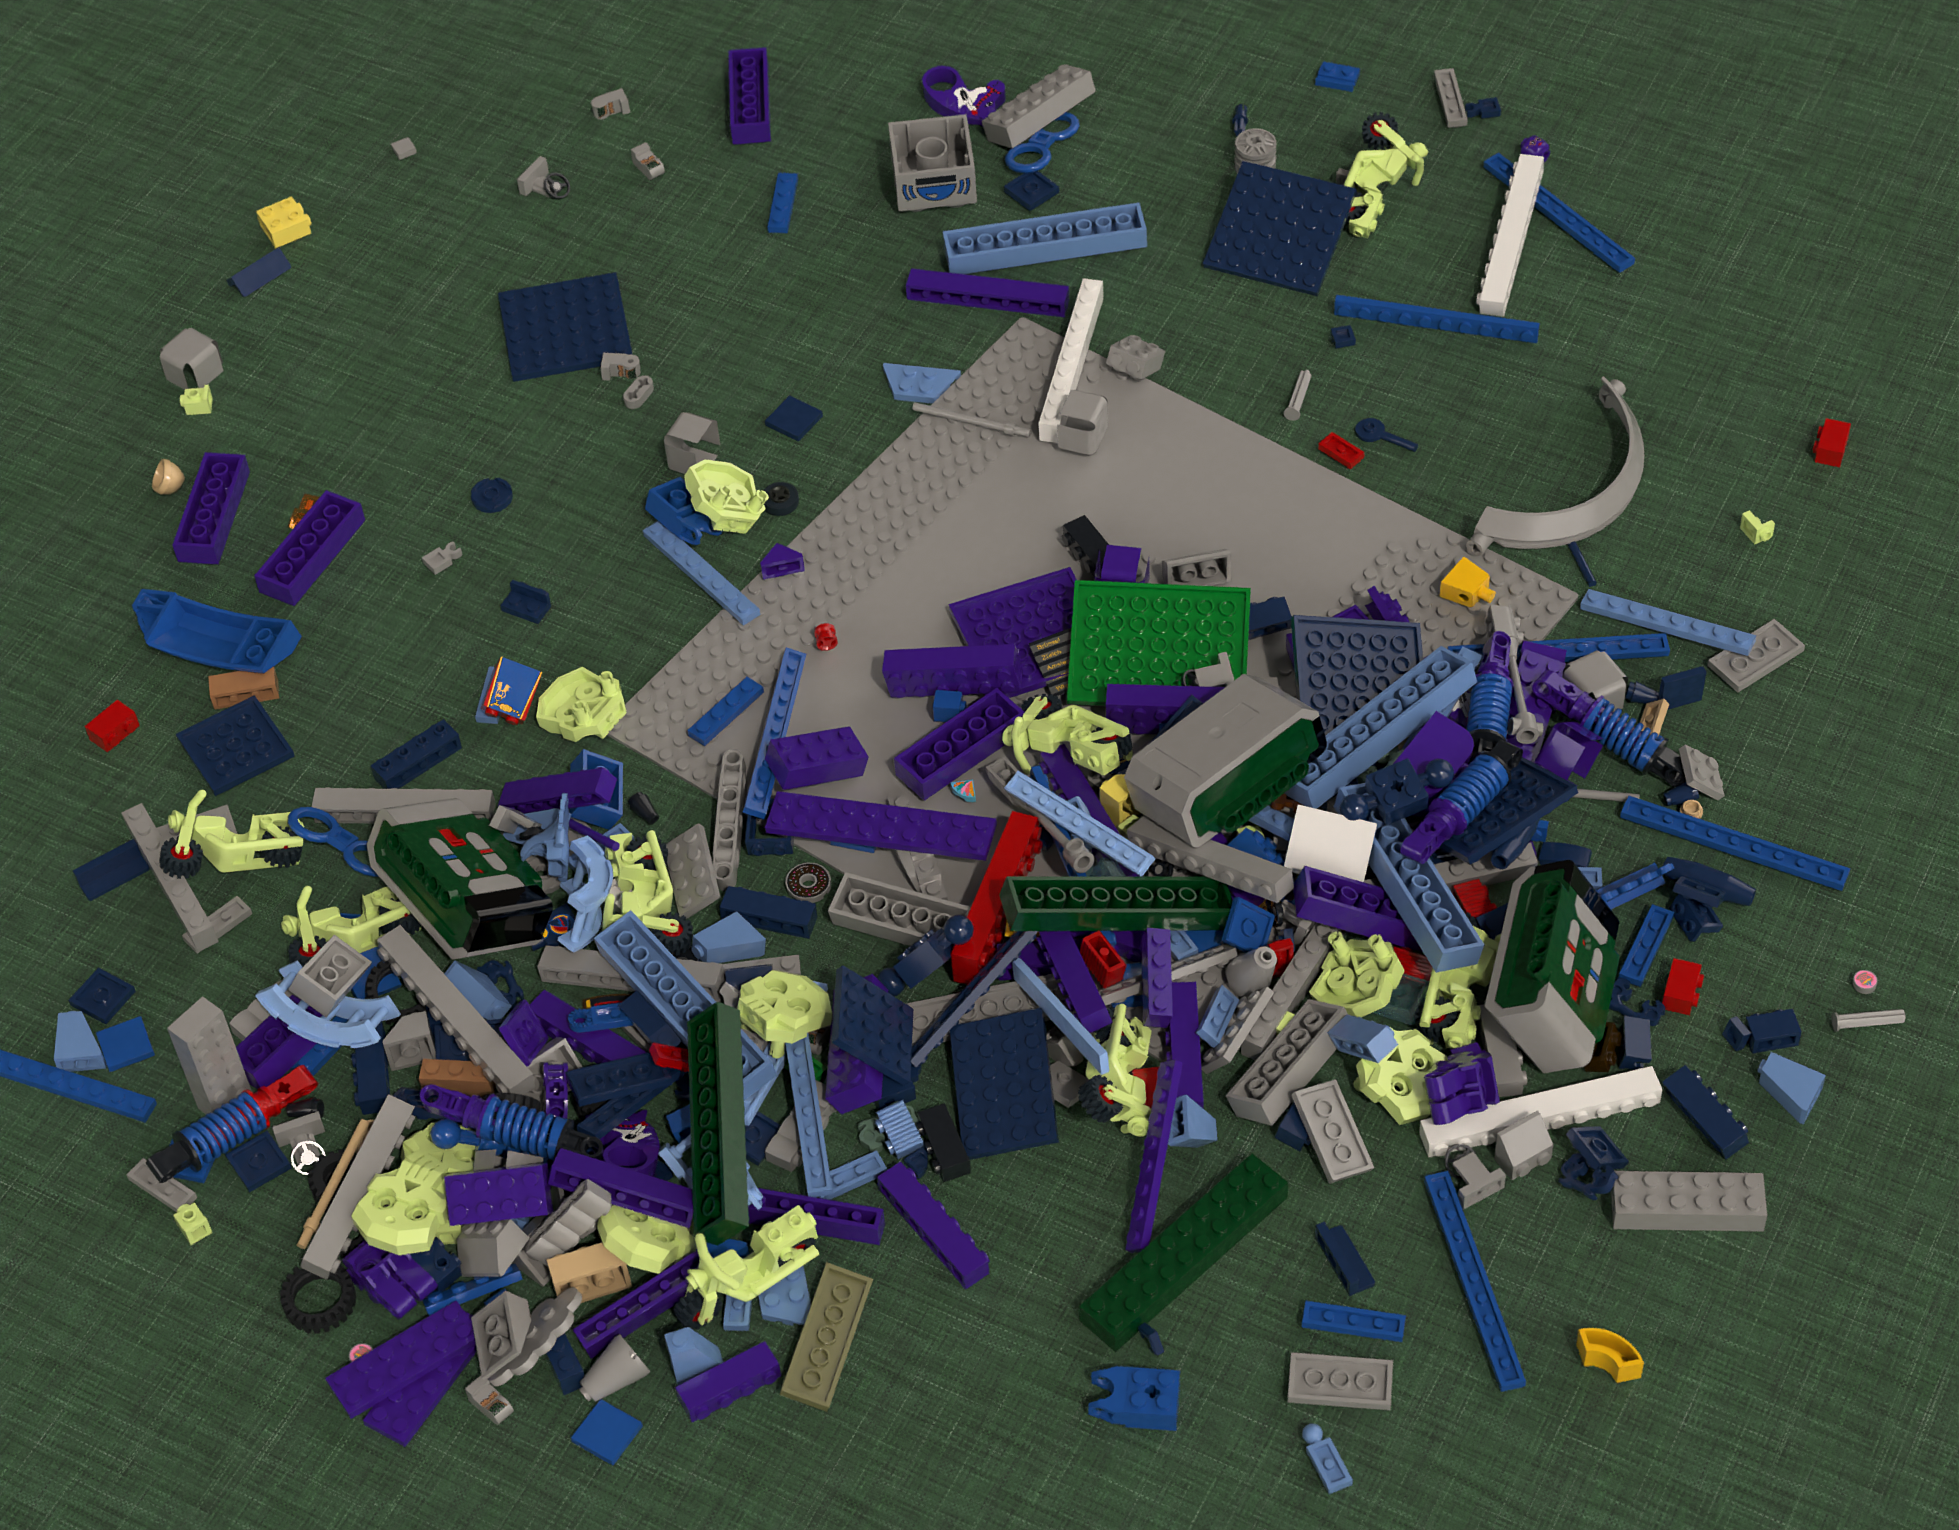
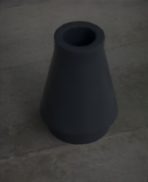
M638 792L629 799L630 810L644 819L649 825L658 821L660 816L654 809L647 794Z
M316 1097L288 1103L287 1105L288 1117L300 1118L315 1112H319L321 1118L324 1116V1103Z

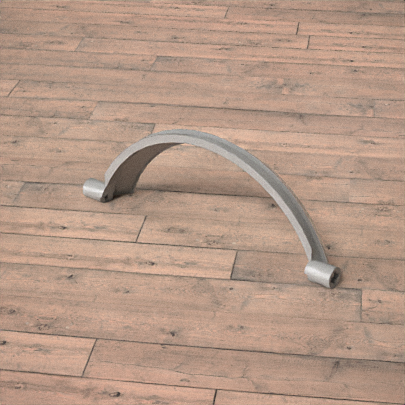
M1603 376L1601 381L1604 385L1599 392V399L1604 404V407H1613L1619 415L1630 440L1626 462L1614 482L1596 497L1582 504L1558 511L1524 513L1487 506L1475 527L1473 536L1466 543V547L1471 554L1481 556L1493 541L1503 547L1518 549H1541L1570 544L1601 531L1623 513L1631 502L1640 482L1645 454L1640 427L1630 407L1622 398L1626 388L1621 381L1613 379L1609 382Z

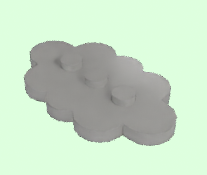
M568 1288L556 1299H547L535 1308L531 1314V1323L521 1354L488 1378L493 1386L503 1385L513 1375H522L528 1372L536 1364L538 1358L554 1346L557 1337L563 1335L574 1322L573 1312L582 1301V1294L576 1288Z

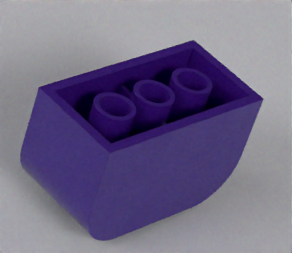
M1436 711L1393 764L1408 758L1418 775L1424 772L1426 765L1431 760L1444 759L1453 767L1454 780L1469 765L1474 747L1473 738L1465 728ZM1430 785L1424 787L1429 796L1428 807L1432 800L1438 798L1448 786L1444 788H1434ZM1428 808L1411 816L1425 817L1429 813Z

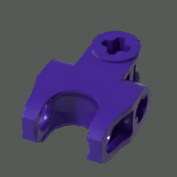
M543 1062V1112H545L546 1116L553 1114L554 1119L558 1116L567 1119L568 1082L565 1073L568 1071L567 1062H563V1064Z

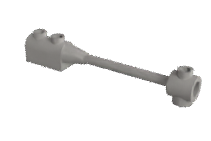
M1490 604L1484 619L1488 640L1496 631L1505 632L1511 639L1508 667L1510 677L1514 683L1513 691L1518 714L1509 719L1508 734L1516 736L1517 741L1522 744H1530L1536 741L1539 736H1542L1543 723L1536 722L1534 714L1527 712L1516 662L1518 646L1522 644L1524 637L1523 632L1517 631L1520 627V617L1513 616L1512 609L1507 606Z
M1005 756L986 766L990 780L1013 805L1020 806L1029 811L1033 816L1038 817V821L1064 848V859L1076 872L1084 873L1092 867L1094 856L1085 847L1082 839L1074 838L1069 840L1049 818L1004 789L1015 773L1019 771ZM1000 770H1003L1001 772L1002 778L996 774Z

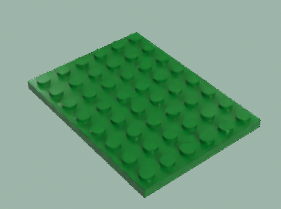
M1075 580L1067 704L1106 706L1107 684L1182 686L1181 676L1183 673L1190 669L1195 670L1218 664V654L1227 652L1234 681L1241 675L1247 674L1251 588ZM1186 675V676H1185L1186 685H1187V686H1190V684H1189L1190 679H1189V678L1187 677V675Z

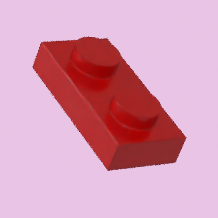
M1333 432L1318 445L1319 450L1349 469H1352L1364 458V451Z
M1291 938L1277 940L1268 944V947L1277 956L1272 979L1282 976L1293 959L1294 945Z
M652 1043L649 1051L655 1065L663 1068H675L683 1072L689 1071L688 1049Z

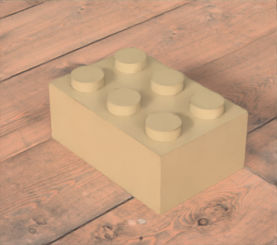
M603 1242L589 1247H581L576 1251L558 1254L553 1258L547 1259L557 1297L566 1289L574 1287L582 1294L581 1303L632 1287L627 1264L606 1249Z

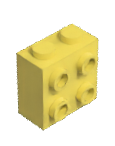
M292 196L256 211L260 227L275 248L311 234L309 225H312L310 217L308 214H304L301 204L299 202L296 203Z

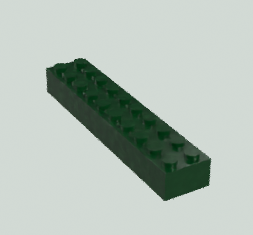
M1007 876L999 894L1010 931H1146L1147 928L1170 929V931L1224 930L1233 903L1227 884L1209 877Z
M720 1002L714 1003L687 1022L694 1238L697 1234L701 1233L705 1236L706 1242L717 1246L749 1227L740 1010Z
M1253 1153L1249 1155L1079 1306L1080 1322L1114 1352L1118 1351L1139 1332L1138 1326L1143 1323L1148 1324L1288 1198V1181Z

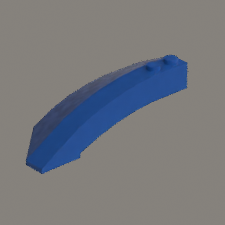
M141 589L132 604L148 646L192 662L213 667L265 673L292 654L302 637L291 620L231 612L181 597L176 592Z

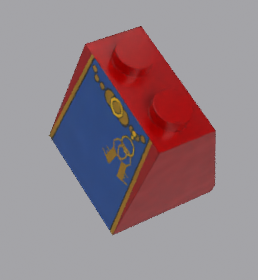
M500 657L494 666L481 709L488 716L506 718L505 721L509 724H523L542 672Z

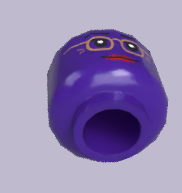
M1536 135L1525 138L1520 145L1521 154L1544 157V162L1550 155L1549 144Z

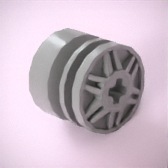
M1256 128L1241 132L1235 141L1236 173L1238 174L1242 161L1276 169L1275 136L1269 131Z

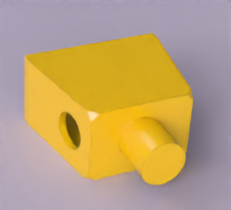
M1465 557L1455 565L1440 584V597L1467 607H1473L1480 599L1491 603L1496 592L1489 589V574Z

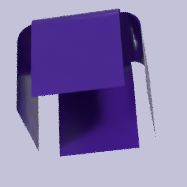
M1107 545L1101 579H1099V550L1095 569V581L1149 583V558L1144 580L1136 582L1141 548Z
M1574 721L1557 723L1552 728L1541 748L1535 764L1569 782L1571 781L1568 778L1572 771L1585 779L1603 745L1595 740L1603 738Z

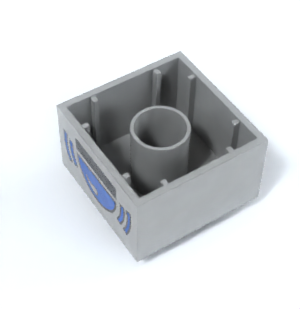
M966 114L888 123L891 160L899 211L910 210L920 212L926 208L943 206L957 208L965 204L977 203L975 166Z

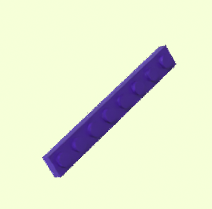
M1177 1060L1161 1062L1157 1072L1158 1078L1153 1094V1105L1149 1116L1147 1137L1144 1141L1145 1147L1140 1164L1139 1180L1135 1190L1134 1207L1131 1211L1130 1228L1127 1234L1125 1250L1131 1253L1141 1252L1150 1244L1183 1065L1182 1062Z

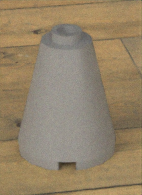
M1264 946L1232 959L1225 971L1229 989L1236 996L1242 998L1243 996H1250L1255 990L1259 991L1265 987H1270L1277 962L1275 952L1271 948Z
M619 1334L614 1337L581 1380L580 1384L583 1387L579 1390L588 1401L593 1398L597 1402L647 1376L650 1370Z

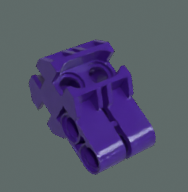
M1473 1052L1452 1054L1448 1056L1449 1061L1435 1063L1436 1069L1424 1076L1428 1098L1432 1099L1429 1101L1434 1125L1449 1124L1466 1114L1487 1110L1488 1106L1486 1104L1496 1105L1500 1102L1492 1056L1489 1052H1482L1476 1056H1473Z
M366 1240L342 1259L343 1264L348 1268L347 1271L355 1286L360 1290L364 1289L369 1299L374 1303L381 1304L397 1319H401L417 1305L416 1300L421 1302L438 1287L432 1276L415 1262L410 1254L396 1255L368 1245Z

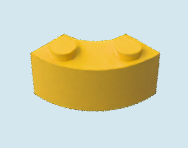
M1583 1328L1578 1330L1576 1345L1584 1366H1596L1606 1370L1612 1375L1616 1383L1641 1378L1644 1362L1639 1352L1630 1342L1620 1335L1604 1329Z

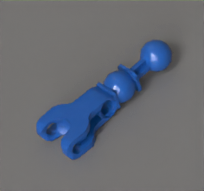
M449 1119L439 1120L431 1129V1140L441 1149H451L458 1143L476 1146L475 1153L481 1150H496L495 1156L502 1154L503 1158H507L508 1151L523 1153L521 1149H514L512 1146L507 1147L503 1143H496L494 1140L479 1139L476 1137V1131L460 1129V1126L455 1121Z

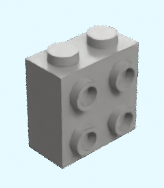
M1130 335L1111 345L1106 364L1112 366L1116 371L1129 374L1133 379L1142 380L1161 369L1165 351L1156 344L1147 343L1136 335Z

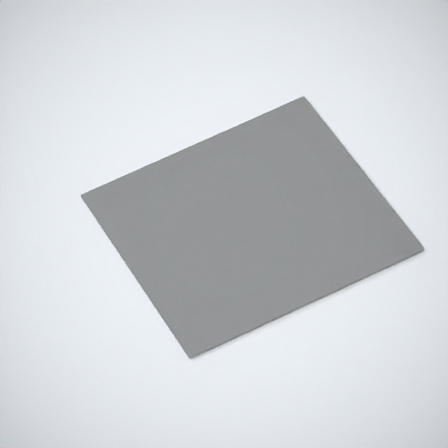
M1022 317L931 406L998 422L1016 423L1017 426L1031 429V436L1026 437L1017 434L1012 436L1005 434L1004 431L927 413L920 415L787 546L792 550L802 553L805 571L763 580L762 572H760L741 593L760 609L761 615L743 626L723 608L625 704L627 713L622 719H619V722L614 725V728L609 731L607 736L718 800L723 754L728 749L737 748L742 752L746 764V800L785 648L805 653L807 655L786 737L850 726L869 758L864 774L860 777L783 790L775 778L771 798L775 799L777 791L889 805L888 799L910 793L913 804L916 805L917 809L996 818L997 825L986 861L934 854L948 901L971 907L1011 812L1015 811L1033 816L1022 807L1013 805L992 783L986 766L1005 756L1021 773H1025L1015 758L1013 746L1004 745L952 781L973 780L976 802H967L963 798L956 796L951 790V783L925 801L922 800L895 775L894 758L946 722L934 721L933 703L935 696L891 698L882 673L884 650L966 646L949 611V604L1068 567H1071L1077 580L1095 581L1093 575L1087 573L1081 560L1075 558L1072 549L1063 543L1064 524L1085 515L1109 545L1141 548L1136 582L1144 580L1148 558L1150 569L1149 583L1165 584L1162 577V560L1228 549L1231 551V582L1212 586L1251 588L1250 603H1261L1271 597L1280 598L1285 596L1291 616L1333 617L1357 605L1370 620H1373L1365 605L1373 602L1367 590L1375 586L1379 593L1383 591L1384 594L1388 593L1392 600L1397 599L1402 608V611H1400L1401 616L1406 614L1410 622L1420 623L1423 658L1430 655L1440 646L1447 649L1448 646L1486 644L1488 638L1484 619L1490 604L1507 606L1512 609L1513 616L1520 617V627L1517 631L1523 632L1524 641H1543L1578 600V594L1488 548L1481 556L1471 554L1466 547V543L1469 541L1468 538L1147 378L1136 380L1125 372L1116 371L1112 366L1106 364L1107 358L1089 349L1076 390L1107 398L1108 427L1096 453L1090 455L1058 448V443L1040 441L1039 420L1065 337ZM1069 416L1065 425L1066 427H1071L1072 423L1096 428L1090 421ZM1465 557L1489 574V589L1495 591L1496 594L1491 603L1480 599L1473 607H1467L1440 597L1441 581ZM824 623L832 624L835 627V635L838 640L837 646L827 651L818 649L814 635V629ZM1292 629L1248 640L1247 675L1260 678L1277 677L1278 686L1282 685L1284 692L1297 699L1295 669L1286 650V634L1292 633ZM749 677L763 686L764 693L706 746L688 736V729L743 679ZM1046 686L1009 699L1022 709L1023 702L1025 700L1028 701L1029 697L1035 698L1034 695L1042 696V694L1048 696L1051 692L1049 687ZM1067 693L1058 696V699H1061L1062 709L1074 705L1067 704ZM968 694L962 696L963 701L967 702L968 708L987 694ZM1077 705L1106 718V706ZM1130 733L1133 756L1146 747L1157 734ZM1063 741L1060 745L1065 744L1071 754L1070 741ZM1030 746L1023 751L1031 767L1038 766V763H1040V753L1042 751L1033 750ZM1077 764L1087 780L1090 769ZM1003 770L996 773L1000 778H1002L1001 772ZM1094 791V793L1100 801V795ZM1321 806L1317 808L1319 810L1325 811ZM1141 813V814H1140L1139 816H1137V817L1141 818L1142 816H1145V815H1143V814ZM757 819V824L765 828L768 819ZM1247 821L1239 828L1253 825L1254 823ZM1260 827L1265 839L1269 837L1274 841V833ZM1237 829L1233 832L1222 830L1221 833L1230 843L1237 836ZM775 834L780 838H787V835ZM794 836V846L843 875L847 872L917 892L899 859L896 849L876 847L875 852L870 853L834 846L830 844V841ZM1055 843L1047 852L1042 848L1040 854H1036L1034 869L1032 872H1028L1027 875L1068 876ZM1276 850L1278 854H1287V850ZM1094 856V863L1086 871V875L1107 877L1104 872H1100L1096 862L1097 859ZM1156 858L1151 865L1155 866L1163 860ZM1152 869L1148 870L1149 877H1157ZM1190 872L1181 877H1194V875ZM1294 889L1286 895L1288 901L1294 899ZM1265 899V905L1262 906V907H1260V908L1264 909V908L1266 907V899ZM1283 918L1281 927L1275 928L1272 926L1266 947H1268V944L1276 941L1279 931L1293 928L1294 935L1297 926ZM1005 936L1002 944H1004L1010 937ZM1236 948L1237 956L1245 953ZM1171 956V963L1176 962ZM1121 957L1126 964L1136 963ZM1229 963L1224 965L1216 964L1209 967L1210 969L1206 972H1194L1189 974V977L1184 980L1172 981L1196 982L1199 1025L1218 987L1223 985L1236 996L1229 989L1227 975L1225 976ZM1143 1006L1127 1008L1125 1018L1131 1020L1137 1017L1143 1023ZM1169 1026L1167 1028L1148 1027L1152 1030L1148 1054L1161 1062H1166V1051H1171V1047L1166 1046L1165 1032L1170 1031Z

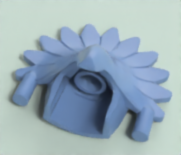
M562 793L558 818L543 832L527 840L520 852L522 861H525L531 855H539L546 858L549 863L548 874L558 877L560 882L567 881L569 866L568 793Z

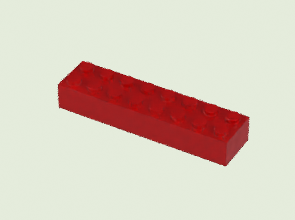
M1015 811L1011 812L967 915V918L971 920L974 927L973 936L967 943L955 945L952 950L953 981L968 985L997 953V944L1003 943L1007 919L999 894L1007 876H1027L1028 872L1033 871L1035 865L1034 858L1036 854H1040L1042 849V841H1040L1042 828L1039 827L1038 817Z

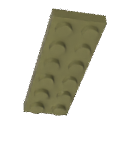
M826 1262L780 1395L823 1411H828L873 1281L872 1278Z

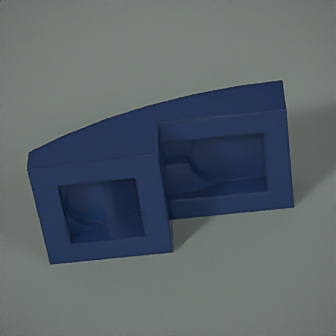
M1543 842L1538 860L1541 866L1588 867L1592 851L1585 847L1567 843Z

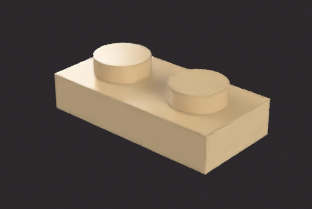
M1665 699L1647 703L1640 722L1644 725L1641 730L1642 732L1646 727L1651 729L1647 739L1653 732L1658 733V736L1660 734L1669 707V703Z

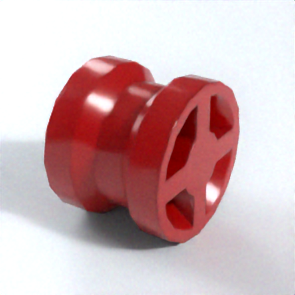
M820 624L814 629L818 649L827 651L837 646L836 630L832 624Z

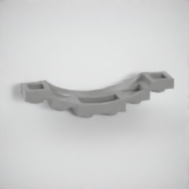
M910 793L888 799L889 805L916 808ZM896 849L899 859L917 892L948 900L934 854Z

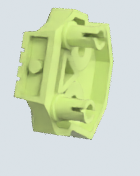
M703 460L689 467L684 475L686 489L692 496L690 500L695 511L711 519L713 530L722 531L723 529V531L729 532L730 530V532L746 534L765 511L764 503L769 498L768 494L763 490L761 492L760 490L756 491L753 475L731 463Z
M584 667L558 677L539 697L536 715L539 726L550 733L562 734L563 738L574 742L589 735H596L604 739L609 731L614 728V725L619 722V719H622L627 713L619 680L614 679L610 671H604L598 676Z
M1332 932L1328 936V942L1334 950L1328 953L1321 967L1323 972L1309 991L1313 1000L1345 1007L1348 1015L1363 1017L1385 1007L1390 1002L1392 990L1397 988L1405 971L1391 943L1384 942L1379 934L1378 936L1377 934L1372 935L1368 941L1350 939L1346 942L1341 932Z
M772 970L763 978L759 976L741 985L737 1009L740 1010L741 1028L751 1032L755 1031L765 1041H771L769 1055H772L773 1058L784 1056L785 1043L793 1044L807 1037L808 1032L831 1025L832 1010L829 995L807 976Z
M1417 1029L1406 1031L1393 1030L1395 1034L1393 1037L1398 1045L1379 1063L1362 1058L1356 1065L1359 1077L1354 1080V1088L1359 1092H1363L1374 1103L1380 1102L1399 1125L1426 1119L1431 1114L1429 1101L1432 1099L1428 1098L1424 1076L1436 1069L1435 1063L1449 1061L1445 1054L1429 1046L1430 1040ZM1415 1061L1419 1062L1421 1067H1418L1415 1064ZM1394 1086H1398L1400 1088V1092L1397 1091Z
M431 1122L424 1131L420 1130L403 1142L402 1161L405 1160L413 1163V1165L416 1164L422 1168H428L430 1171L440 1172L443 1177L451 1173L473 1171L476 1146L458 1143L451 1149L438 1148L432 1142L430 1136L432 1126L436 1122ZM458 1124L460 1126V1129L476 1131L471 1127L465 1128L462 1124Z
M405 1160L402 1161L399 1168L391 1172L376 1173L367 1186L368 1193L358 1202L351 1216L358 1231L368 1245L396 1255L429 1251L439 1226L446 1224L449 1219L445 1180L442 1173L434 1170L430 1171L428 1168H422L416 1164L413 1165V1163Z
M616 1205L611 1206L610 1211L598 1219L597 1229L604 1247L631 1267L660 1274L671 1263L675 1262L674 1264L696 1251L694 1220L690 1228H686Z

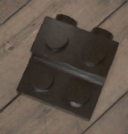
M1606 1022L1603 1038L1594 1045L1591 1061L1583 1066L1586 1072H1609L1610 1066H1615L1617 1060L1615 1048L1621 1046L1622 1036L1614 1022Z

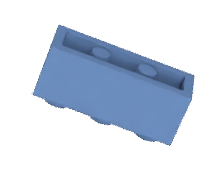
M1348 1014L1327 1032L1339 1051L1375 1063H1379L1398 1045L1393 1037L1395 1034L1388 1025H1381L1374 1021H1368Z

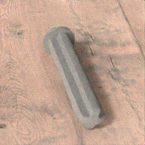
M1309 370L1300 371L1289 405L1284 410V416L1288 420L1295 421L1300 418L1299 411L1312 376Z
M1903 1009L1839 1015L1837 1012H1833L1832 1026L1836 1032L1841 1028L1904 1023L1906 1015Z

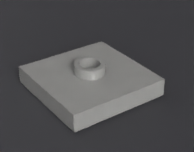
M1056 1061L1050 1065L1054 1100L1068 1108L1079 1101V1087L1089 1079L1062 1062Z

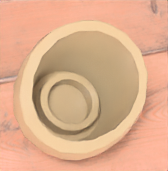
M163 458L156 468L152 480V489L161 495L173 494L183 485L184 474L173 462Z

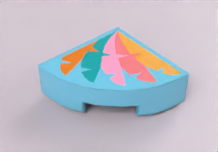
M973 780L951 782V790L956 796L963 798L967 802H976Z

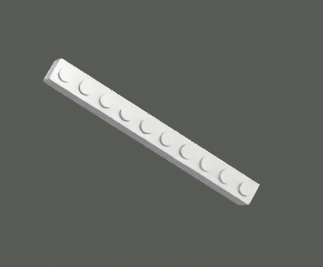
M1520 154L1518 162L1514 163V176L1510 177L1509 188L1511 189L1506 191L1505 202L1507 203L1502 206L1501 217L1503 218L1498 220L1497 231L1499 232L1494 234V249L1491 248L1489 253V260L1491 261L1486 263V278H1482L1481 281L1482 293L1477 295L1476 304L1480 305V314L1501 317L1505 315L1544 172V157Z
M1084 278L1082 280L1039 420L1040 441L1058 443L1057 425H1066L1068 416L1061 415L1060 412L1070 391L1076 390L1103 301V281Z
M1650 1066L1501 1101L1496 1105H1487V1110L1466 1114L1449 1124L1434 1125L1432 1118L1420 1120L1419 1134L1428 1158L1444 1156L1446 1151L1456 1144H1464L1469 1147L1491 1145L1496 1142L1498 1132L1537 1110L1541 1114L1547 1129H1559L1564 1125L1580 1124L1598 1117L1606 1118L1611 1114L1619 1112L1627 1113L1636 1108L1652 1107L1660 1103L1662 1087L1653 1067ZM1457 1147V1148L1453 1149L1451 1152L1458 1151V1150H1460V1151H1465L1466 1148H1464V1147Z

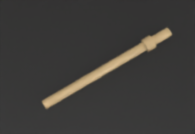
M360 1120L311 1218L308 1217L303 1226L304 1231L297 1243L299 1248L306 1249L312 1235L316 1234L321 1225L320 1220L369 1126L368 1121Z

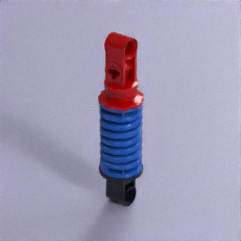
M300 1065L267 1087L261 1086L254 1094L248 1089L244 1090L237 1098L231 1099L220 1108L214 1109L212 1113H208L205 1117L198 1119L197 1122L191 1123L189 1127L174 1132L172 1134L174 1144L152 1155L146 1161V1165L159 1183L167 1182L187 1167L194 1172H198L205 1163L212 1162V1157L219 1158L221 1153H227L229 1148L233 1149L237 1144H242L244 1139H250L252 1134L256 1135L270 1127L269 1118L281 1114V1110L287 1107L288 1103H293L299 1098L310 1094L317 1088L319 1083L305 1065Z

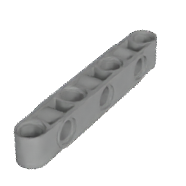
M737 748L728 749L723 754L713 846V868L718 889L725 892L728 886L735 887L737 882L744 814L742 812L745 802L746 764L742 752Z

